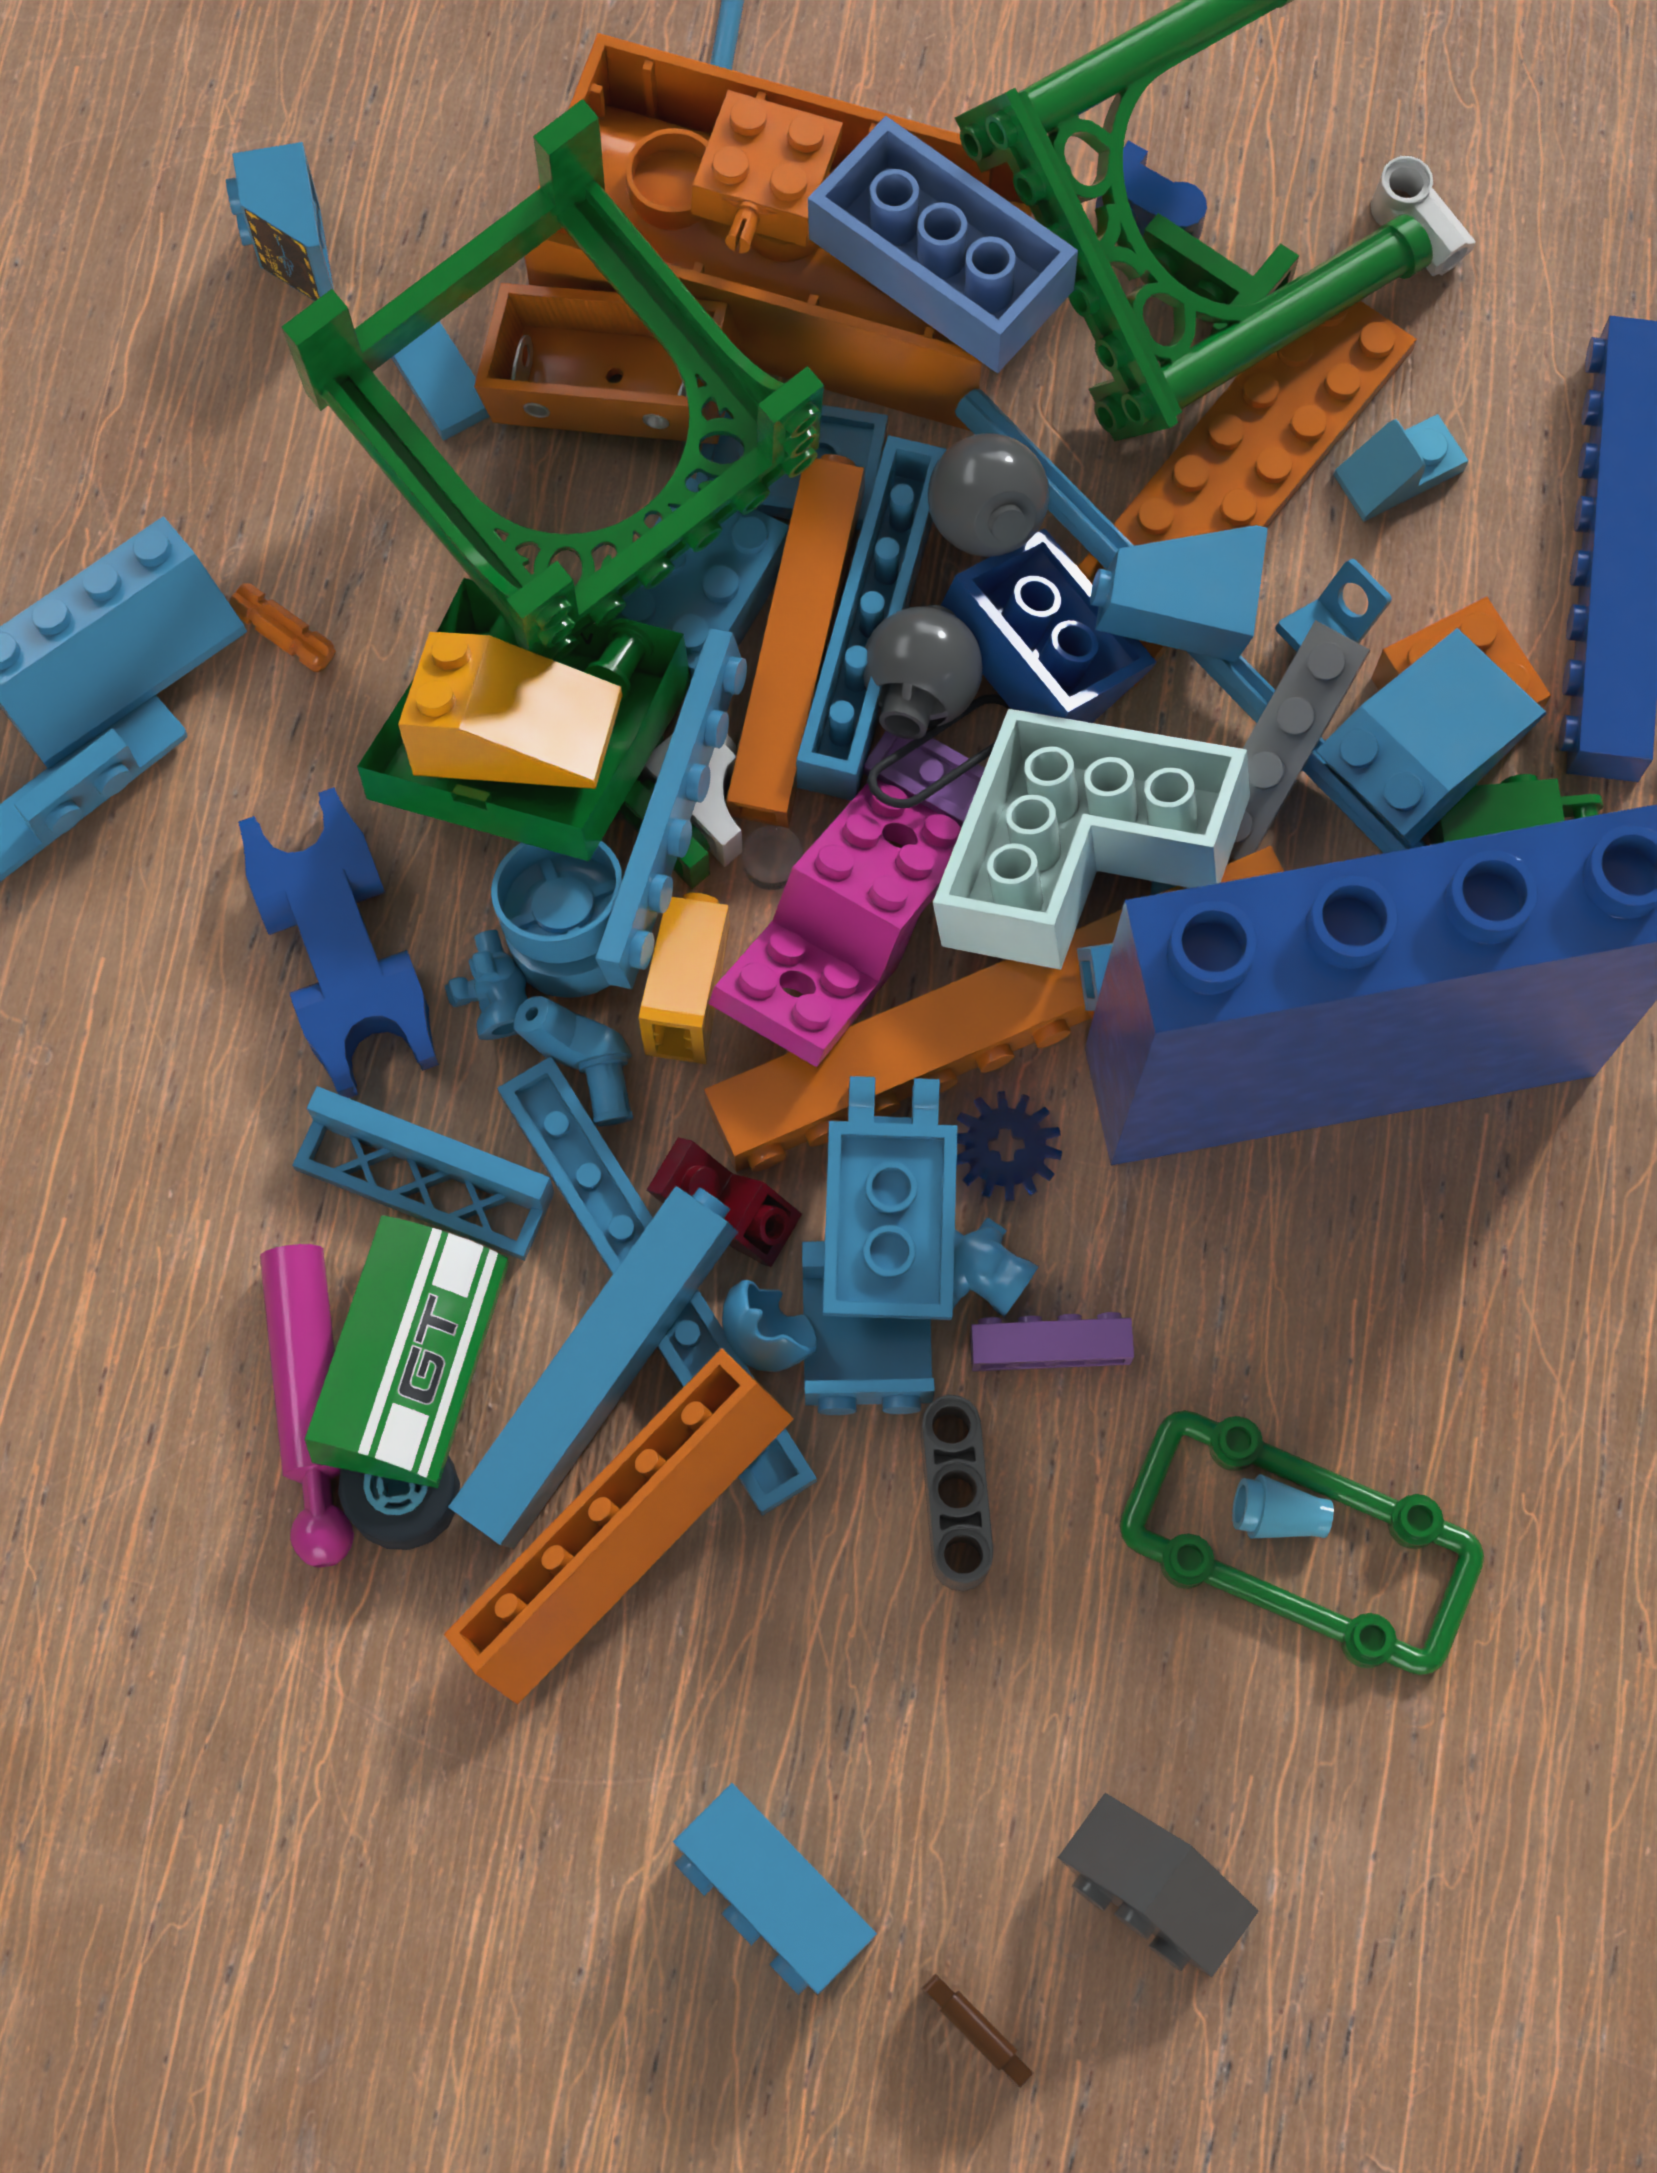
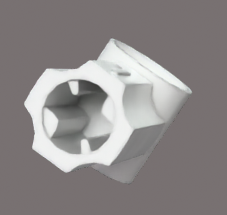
M1400 156L1392 159L1382 172L1371 201V213L1375 221L1381 226L1402 214L1415 218L1427 232L1432 244L1433 258L1431 264L1426 269L1432 276L1437 274L1442 276L1456 267L1472 251L1476 241L1432 188L1433 175L1429 167L1422 160L1412 156ZM1392 190H1402L1409 194L1411 198L1397 196Z

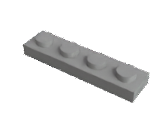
M1316 620L1243 749H1247L1250 798L1230 857L1235 860L1257 852L1370 653V649Z

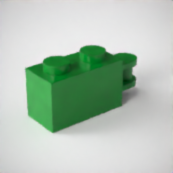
M1533 774L1514 775L1504 779L1499 784H1476L1428 831L1430 845L1565 821L1564 817L1578 819L1599 815L1598 811L1604 807L1602 796L1598 794H1584L1561 797L1558 778L1538 780L1537 776Z

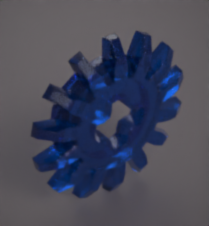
M998 1091V1108L993 1110L980 1096L974 1100V1104L981 1114L978 1118L963 1112L957 1117L958 1121L969 1127L968 1133H957V1144L965 1145V1151L957 1154V1165L968 1162L972 1168L962 1181L968 1187L978 1177L984 1179L986 1183L981 1194L983 1197L990 1199L995 1185L1004 1186L1005 1201H1015L1014 1185L1021 1183L1028 1194L1032 1196L1038 1192L1032 1179L1036 1173L1048 1181H1051L1055 1175L1043 1162L1045 1158L1061 1160L1062 1151L1046 1145L1047 1139L1061 1136L1059 1127L1041 1129L1039 1123L1050 1114L1046 1107L1039 1109L1031 1116L1025 1113L1030 1100L1028 1095L1022 1094L1014 1109L1008 1108L1006 1092ZM1011 1129L1012 1138L1023 1140L1024 1142L1023 1149L1015 1150L1012 1161H1002L999 1151H989L988 1142L997 1140L999 1130Z

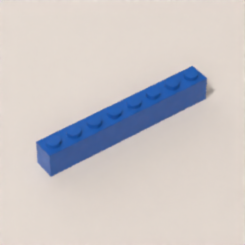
M1609 316L1600 337H1591L1585 362L1586 373L1594 374L1593 390L1588 389L1586 392L1581 418L1582 425L1590 426L1589 443H1583L1578 462V478L1587 479L1586 496L1579 497L1574 517V531L1583 532L1582 550L1575 551L1570 572L1571 586H1579L1578 605L1572 604L1567 620L1566 638L1567 640L1575 641L1574 660L1568 659L1563 675L1562 693L1563 695L1571 696L1570 715H1564L1561 722L1558 748L1559 751L1567 752L1566 774L1639 782L1653 760L1657 704V321Z

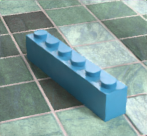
M887 436L796 760L797 788L850 801L859 792L864 763L868 759L880 715L878 700L883 686H877L871 676L867 692L865 690L862 679L863 672L868 663V651L865 649V645L874 629L884 619L910 606L933 522L928 505V485L932 471L940 457L946 452V448L895 436Z

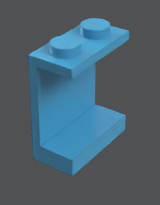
M825 1241L802 1242L803 1314L807 1315L811 1320L818 1338L816 1352L804 1359L805 1406L818 1405V1413L824 1415L853 1414L857 1412L856 1405L882 1404V1411L889 1414L920 1412L921 1403H932L935 1392L934 1378H932L931 1320L822 1316Z

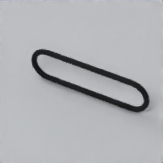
M983 695L974 699L971 705L959 717L942 726H933L926 731L922 738L912 740L877 763L869 771L867 779L871 793L880 802L895 808H910L920 804L988 758L995 742L908 799L893 798L882 792L877 784V776L883 770L984 704H998L1007 709L1011 708L999 695Z

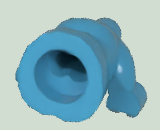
M487 930L474 936L478 952L474 953L472 958L468 960L474 979L468 981L465 977L450 979L448 984L445 985L447 998L452 1007H459L479 1001L482 1013L477 1020L476 1029L480 1040H494L518 1034L513 1030L515 1015L519 1006L528 999L525 991L526 977L516 966L513 959L503 951L498 931Z
M986 1218L978 1230L966 1235L961 1234L955 1229L953 1309L959 1300L971 1290L987 1300L996 1312L1005 1317L1039 1266L1027 1259L1017 1257L1002 1246V1237L1007 1230L990 1218Z

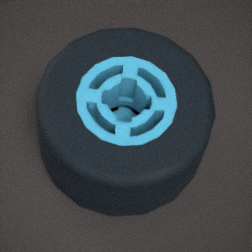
M448 1455L438 1488L340 1469L338 1495L346 1517L367 1540L386 1549L411 1550L432 1542L449 1527L455 1512L448 1506L460 1491V1481L454 1464Z

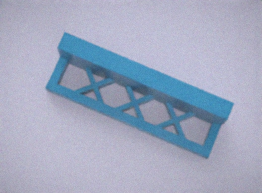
M316 1087L306 1108L313 1121L292 1165L296 1171L513 1257L526 1260L554 1196L550 1177L324 1088ZM327 1130L351 1139L358 1157L335 1168L314 1161V1157ZM360 1143L377 1149V1151L365 1155ZM395 1156L409 1163L416 1181L390 1191L377 1186L369 1166ZM417 1165L435 1173L422 1178ZM363 1169L367 1181L349 1174ZM453 1179L466 1184L473 1204L448 1214L434 1208L427 1189ZM475 1188L493 1196L480 1201ZM420 1192L425 1204L407 1197ZM506 1202H512L530 1210L517 1241L493 1232L484 1211ZM478 1214L483 1227L468 1222L465 1219Z

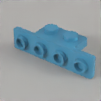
M157 695L49 769H45L0 804V882L59 836L71 830L81 819L111 796L119 793L128 783L187 738L188 734L184 726Z

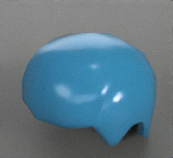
M743 1280L729 1289L722 1311V1325L725 1336L739 1358L756 1370L779 1372L800 1363L814 1354L817 1349L818 1338L809 1317L804 1314L797 1316L783 1314L779 1307V1301L783 1295L782 1291L759 1289L753 1281Z

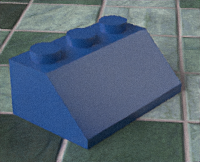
M1045 528L1036 532L1025 545L1017 550L1004 555L989 557L955 575L940 605L951 610L972 631L982 654V674L1013 710L1093 723L1153 669L1156 664V660L1139 640L1095 630L1098 606L1090 605L1092 584Z

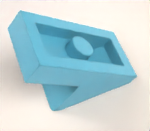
M1438 414L1406 430L1403 429L1397 419L1388 422L1336 468L1334 477L1363 522L1464 472L1469 460Z

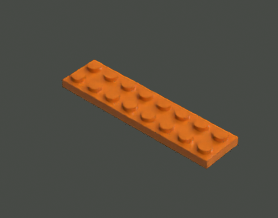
M1359 301L1240 373L1113 525L1134 546L1254 525L1267 528L1410 355L1417 339L1364 302ZM1090 552L1077 566L1092 585L1097 570L1099 568L1107 570ZM1139 640L1156 662L1168 648L1167 646ZM1140 679V680L1134 685V687H1136L1142 679Z

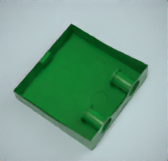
M463 578L437 632L490 635L517 646L514 631L472 579ZM624 618L613 620L602 627H598L593 623L576 637L578 640L577 646L559 661L561 664L618 685L622 690V699L596 789L413 776L398 726L412 685L411 682L357 766L366 799L590 861L687 694L691 677L684 634Z

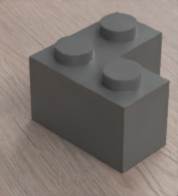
M1104 1793L1058 1856V1859L1078 1876L1072 1887L1080 1895L1103 1911H1105L1110 1902L1118 1906L1119 1908L1114 1915L1146 1940L1153 1934L1155 1938L1149 1947L1180 1971L1189 1962L1210 1977H1213L1259 1912L1193 1846L1107 1793Z

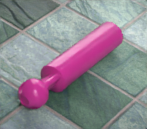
M313 1244L286 1245L266 1250L260 1254L282 1475L302 1484L304 1510L297 1515L292 1524L290 1532L291 1544L296 1554L306 1564L322 1568L334 1566L343 1560L351 1549L354 1539V1531L349 1519L340 1508L333 1505L331 1480L340 1474V1468L312 1463L305 1442V1436L335 1352L324 1250L321 1246Z

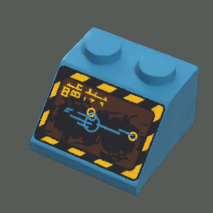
M303 142L232 153L236 177L226 179V187L232 214L236 215L242 245L253 244L261 268L314 301L329 290H334L321 208Z

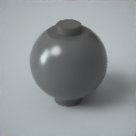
M996 433L972 435L952 445L936 463L928 485L929 510L936 528L956 548L976 556L993 557L1004 555L1025 545L1041 527L1049 505V483L1046 472L1037 456L1020 441Z
M928 605L900 610L884 619L874 629L865 645V649L868 651V663L862 675L863 684L867 692L870 677L872 676L877 686L883 685L878 700V710L881 712L879 723L887 732L894 736L912 740L920 739L926 734L927 728L942 726L959 717L971 705L977 695L983 673V660L979 644L967 625L946 607Z

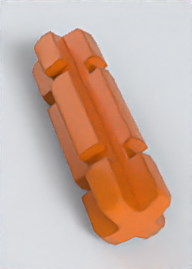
M244 583L240 585L229 600V604L238 617L247 624L253 623L256 625V631L291 656H299V662L313 672L324 670L336 652L332 641L318 631L311 632L308 630V624L273 599L266 600L264 598L266 594L252 584Z

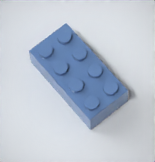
M887 116L874 127L808 197L809 239L997 374L1074 291L1078 256L1076 248Z

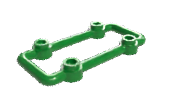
M1186 1410L1173 1412L1165 1417L1159 1425L1122 1512L1119 1525L1121 1537L1126 1545L1136 1553L1159 1562L1164 1577L1172 1585L1183 1589H1190L1204 1582L1341 1642V1648L1345 1657L1358 1667L1374 1668L1386 1662L1409 1673L1418 1675L1435 1672L1443 1666L1448 1658L1484 1562L1483 1548L1477 1537L1468 1530L1445 1521L1438 1504L1428 1496L1421 1494L1407 1495L1399 1501L1263 1442L1260 1430L1248 1418L1233 1416L1217 1422L1198 1413ZM1188 1436L1208 1445L1212 1459L1226 1470L1241 1471L1254 1465L1388 1523V1529L1392 1538L1405 1548L1421 1549L1430 1543H1434L1457 1553V1562L1423 1648L1419 1649L1398 1640L1391 1623L1381 1615L1366 1613L1350 1619L1214 1559L1212 1548L1206 1540L1198 1535L1190 1533L1181 1534L1170 1540L1147 1530L1145 1525L1182 1437Z

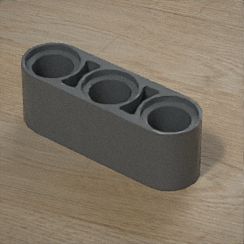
M946 1395L937 1398L929 1404L923 1415L920 1438L931 1558L935 1576L942 1585L949 1589L964 1592L976 1588L985 1580L993 1560V1542L979 1413L969 1400L957 1395ZM945 1415L956 1416L966 1424L968 1435L961 1442L954 1444L945 1443L934 1434L933 1423ZM952 1478L962 1479L972 1487L974 1500L966 1507L951 1508L940 1499L938 1493L940 1485ZM955 1543H968L978 1551L981 1559L980 1566L967 1574L957 1573L946 1564L944 1558L946 1549Z

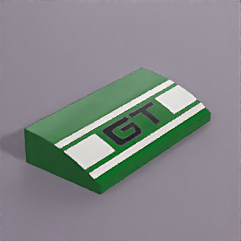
M381 1215L305 1436L306 1446L312 1463L433 1488L439 1487L508 1269L509 1261L507 1257L454 1234L407 1220Z

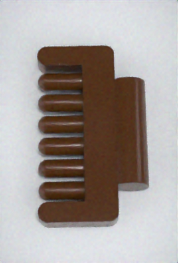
M934 1974L921 1988L930 1999H933L941 2007L939 2011L998 2071L1002 2069L1017 2087L1021 2088L1034 2074L1015 2055L1018 2050L959 1990L954 1993L937 1974Z

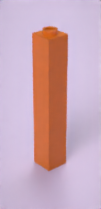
M824 454L820 459L816 458L800 476L726 801L731 817L789 828L798 789L796 760L833 632L865 491L864 467L855 466L851 459L841 455Z

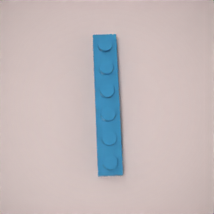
M709 628L595 957L609 985L633 989L639 969H646L650 963L654 949L652 930L658 912L665 913L671 902L673 893L671 874L677 857L683 858L689 849L692 836L690 819L696 802L702 803L708 793L711 775L709 763L714 748H721L726 740L729 726L727 710L732 695H739L745 684L747 662L740 655L733 632Z

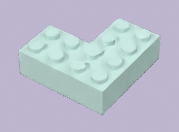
M1008 709L933 900L941 946L1061 970L1097 871L1187 888L1221 883L1250 798L1247 749Z

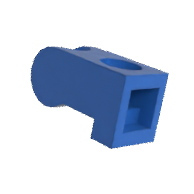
M1128 140L1123 149L1124 182L1128 202L1142 237L1144 229L1159 213L1199 240L1207 211V201L1203 192L1191 183L1173 182L1146 167L1148 151ZM1102 196L1097 198L1095 209L1104 206Z

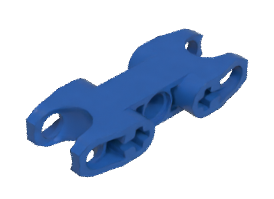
M335 787L318 793L320 798L319 804L323 812L324 829L317 842L304 851L287 853L274 848L264 836L255 816L241 820L238 823L243 840L246 877L268 934L272 935L298 925L318 980L315 984L290 992L303 1034L312 1052L332 1079L337 1093L346 1098H351L358 1095L357 1083L353 1074L352 1056L358 1044L372 1034L389 1032L402 1037L413 1051L416 1062L420 1065L422 1071L439 1064L432 1040L430 1009L408 951L405 950L380 960L377 959L357 903L385 894V890L363 832L352 820L343 806Z

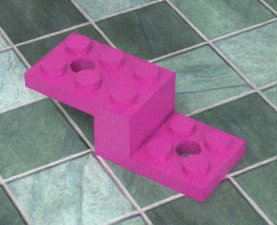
M877 779L878 787L888 796L897 799L910 798L901 789ZM867 783L792 867L773 920L714 986L708 1004L817 1067L898 968L920 914L936 895L962 827L952 818L938 814L921 803L910 808L887 806L876 799ZM888 841L897 842L901 844L903 847L898 848L890 844ZM783 988L797 990L803 995L799 998L791 996Z

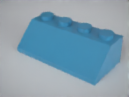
M163 516L0 626V708L47 769H49L244 635L247 630L199 558Z

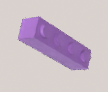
M1117 1312L1101 1313L1097 1315V1319L1082 1320L1079 1314L1058 1316V1321H1042L1041 1316L1019 1317L1018 1322L1002 1323L1001 1318L987 1317L979 1319L978 1324H971L970 1329L972 1371L1131 1365L1134 1358L1131 1318H1121V1313Z

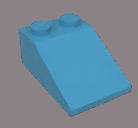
M1457 628L1364 702L1316 751L1362 799L1413 847L1547 713Z

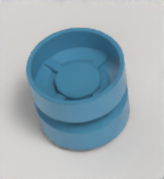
M601 841L590 861L520 843L503 858L496 869L491 886L494 910L505 935L513 961L526 977V982L540 992L556 997L574 998L587 996L610 986L595 957L615 903L623 874L618 859L604 842Z

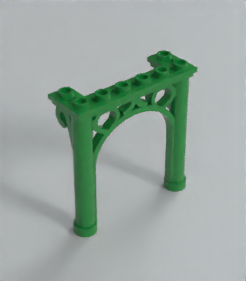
M1181 0L1023 90L1017 92L1016 88H1013L955 117L961 130L960 140L963 149L977 163L981 173L1007 162L1014 175L1013 185L1021 201L1030 207L1035 220L1078 250L1074 291L1068 297L1074 310L1084 317L1095 340V352L1098 360L1106 370L1111 372L1114 378L1097 383L1089 388L1095 402L1094 411L1097 420L1111 434L1114 442L1173 427L1179 423L1176 416L1182 413L1181 409L1395 279H1408L1428 267L1432 262L1433 249L1427 232L1415 218L1402 214L1253 304L1227 305L1203 298L1179 283L1164 269L1144 241L1128 202L1123 172L1125 134L1133 108L1139 97L1153 80L1168 69L1272 10L1281 8L1294 0ZM1116 95L1109 107L1103 128L1091 120L1079 118V115ZM1070 136L1080 138L1099 154L1097 174L1091 186L1078 182L1072 174L1071 167L1066 162L1064 155L1065 144ZM1102 196L1104 206L1095 209L1098 220L1097 232L1095 233L1081 203ZM1112 266L1122 271L1129 281L1140 277L1145 285L1136 287L1126 297ZM1149 297H1155L1173 307L1174 333L1167 346L1160 345L1152 338L1149 328L1144 322L1143 307ZM1196 318L1212 323L1227 324L1224 328L1190 347L1195 337Z

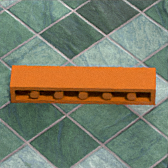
M721 1348L443 1635L477 1676L518 1705L794 1418Z

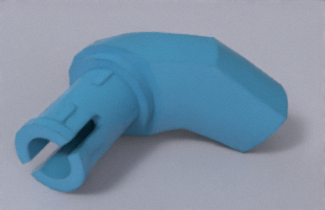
M533 996L525 1000L516 1012L513 1030L544 1057L548 1058L551 1056L558 1064L579 1070L581 1073H586L594 1125L599 1127L612 1126L632 1120L634 1117L630 1108L623 1070L632 1054L622 1035L543 996Z

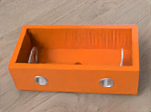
M510 283L500 284L474 388L493 423L677 441L687 440L689 408L681 376L663 346L618 293ZM696 299L731 342L740 350L742 339L729 303ZM613 375H623L619 382L609 383V379ZM696 378L698 387L705 386L699 378ZM709 401L703 408L702 415L708 421L714 418H724L725 411L719 416L716 404L713 401ZM720 435L706 438L702 443L718 444Z

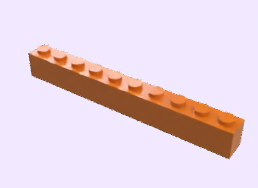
M1268 846L1227 864L1221 883L1283 872L1284 870L1273 848ZM1175 886L1161 893L1178 891L1189 888ZM1122 910L1076 929L1061 970L1005 959L850 1026L817 1067L789 1052L705 1088L706 1108L735 1171L738 1172L749 1166L753 1172L762 1171L785 1159V1151L807 1141L810 1147L827 1143L829 1121L848 1122L850 1076L875 1077L874 1116L887 1117L901 1107L899 1101L912 1096L914 1078L940 1079V1094L953 1087L958 1082L957 1076L977 1067H979L982 1073L996 1070L1009 1063L1015 1057L1014 1051L1033 1043L1036 1044L1037 1048H1045L1066 1038L1071 1033L1070 1027L1090 1018L1093 1019L1095 1012L1085 1010L1077 948L1113 943Z

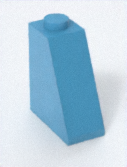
M1254 525L1119 548L1107 570L1099 568L1093 581L1090 605L1098 606L1095 630L1236 662L1254 636L1268 528Z

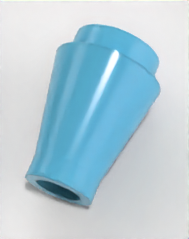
M1259 1474L1255 1480L1243 1478L1239 1482L1233 1502L1232 1521L1234 1528L1247 1531L1250 1539L1304 1536L1326 1538L1331 1530L1334 1508L1333 1502L1329 1499L1315 1497Z

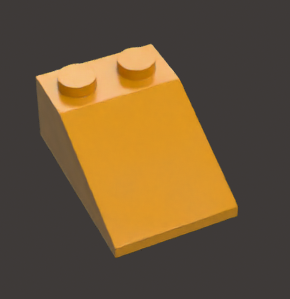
M429 632L398 726L413 776L596 789L622 699V690L618 685L490 635Z

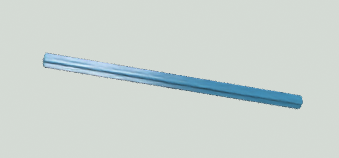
M975 388L960 400L955 410L956 416L975 435L996 433L1009 436L1023 443L1037 456L1046 472L1049 483L1048 510L1106 569L1119 548L1134 546L982 390ZM1187 651L1257 723L1273 696L1275 689L1244 657L1240 655L1236 662ZM1321 737L1303 771L1383 853L1428 846L1420 839L1412 847L1322 759L1316 751L1325 742Z

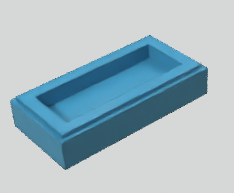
M440 321L391 358L443 441L489 417L474 388L476 380L474 374Z

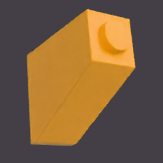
M686 893L682 898L672 897L668 909L662 915L639 1013L644 1052L647 1056L706 1064L716 1010L708 1002L714 986L721 979L730 929L729 906L719 904L718 899L702 893Z

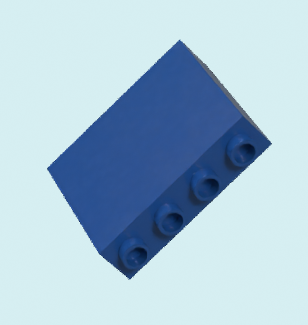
M1657 804L1125 900L1085 1045L1110 1165L1596 1076L1657 1000Z

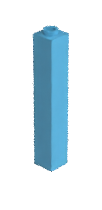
M675 1186L448 1507L499 1545L513 1549L517 1546L738 1233L724 1219L731 1210L700 1187L693 1196H690Z

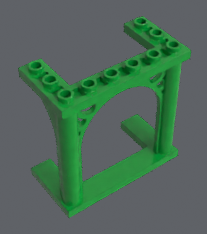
M584 99L580 100L533 136L540 188L354 329L348 307L335 291L331 289L281 327L305 393L320 411L327 406L332 409L514 631L517 646L556 662L566 657L577 646L578 640L576 637L593 623L598 627H602L616 618L626 607L627 603L624 599L643 585L648 590L661 583L673 571L675 565L672 562L689 548L694 552H698L711 544L722 532L720 524L734 513L739 511L742 515H746L756 509L770 494L768 487L784 474H787L789 478H793L814 462L818 455L815 450L819 448L824 384L808 366L789 381L783 383L772 378L750 361L731 342L605 192L599 117ZM562 227L671 357L684 384L689 408V429L682 457L674 474L660 493L643 509L617 524L600 530L575 534L536 531L509 521L491 510L468 488L373 373L374 370ZM696 378H699L705 386L698 387ZM709 401H713L717 406L719 416L726 411L732 419L714 418L707 421L702 415V410ZM714 435H725L739 441L743 446L744 453L738 460L732 463L719 464L706 459L701 454L699 447L706 438ZM697 472H701L714 479L713 481L708 480L698 484L699 492H692L685 485L686 481ZM670 507L677 508V509L672 512V510H671ZM652 514L658 515L662 520L652 528L647 527L644 523L646 517ZM496 532L506 535V540L503 541ZM636 534L639 538L633 542V536ZM528 545L536 546L540 550L535 559L533 574H530L524 567L530 564L529 558L523 557L517 552L518 549ZM603 545L612 546L617 552L616 556L612 559L611 555H607L603 559L601 568L595 572L593 552ZM561 551H572L580 558L582 573L575 586L573 579L558 561L551 564L555 555Z

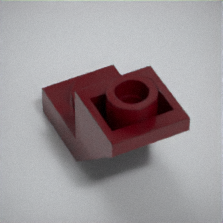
M680 1137L676 1139L646 1190L661 1203H664L675 1186L690 1196H693L699 1187L731 1209L724 1219L738 1233L728 1246L769 1267H772L802 1216L800 1211L763 1181L733 1174L694 1141Z

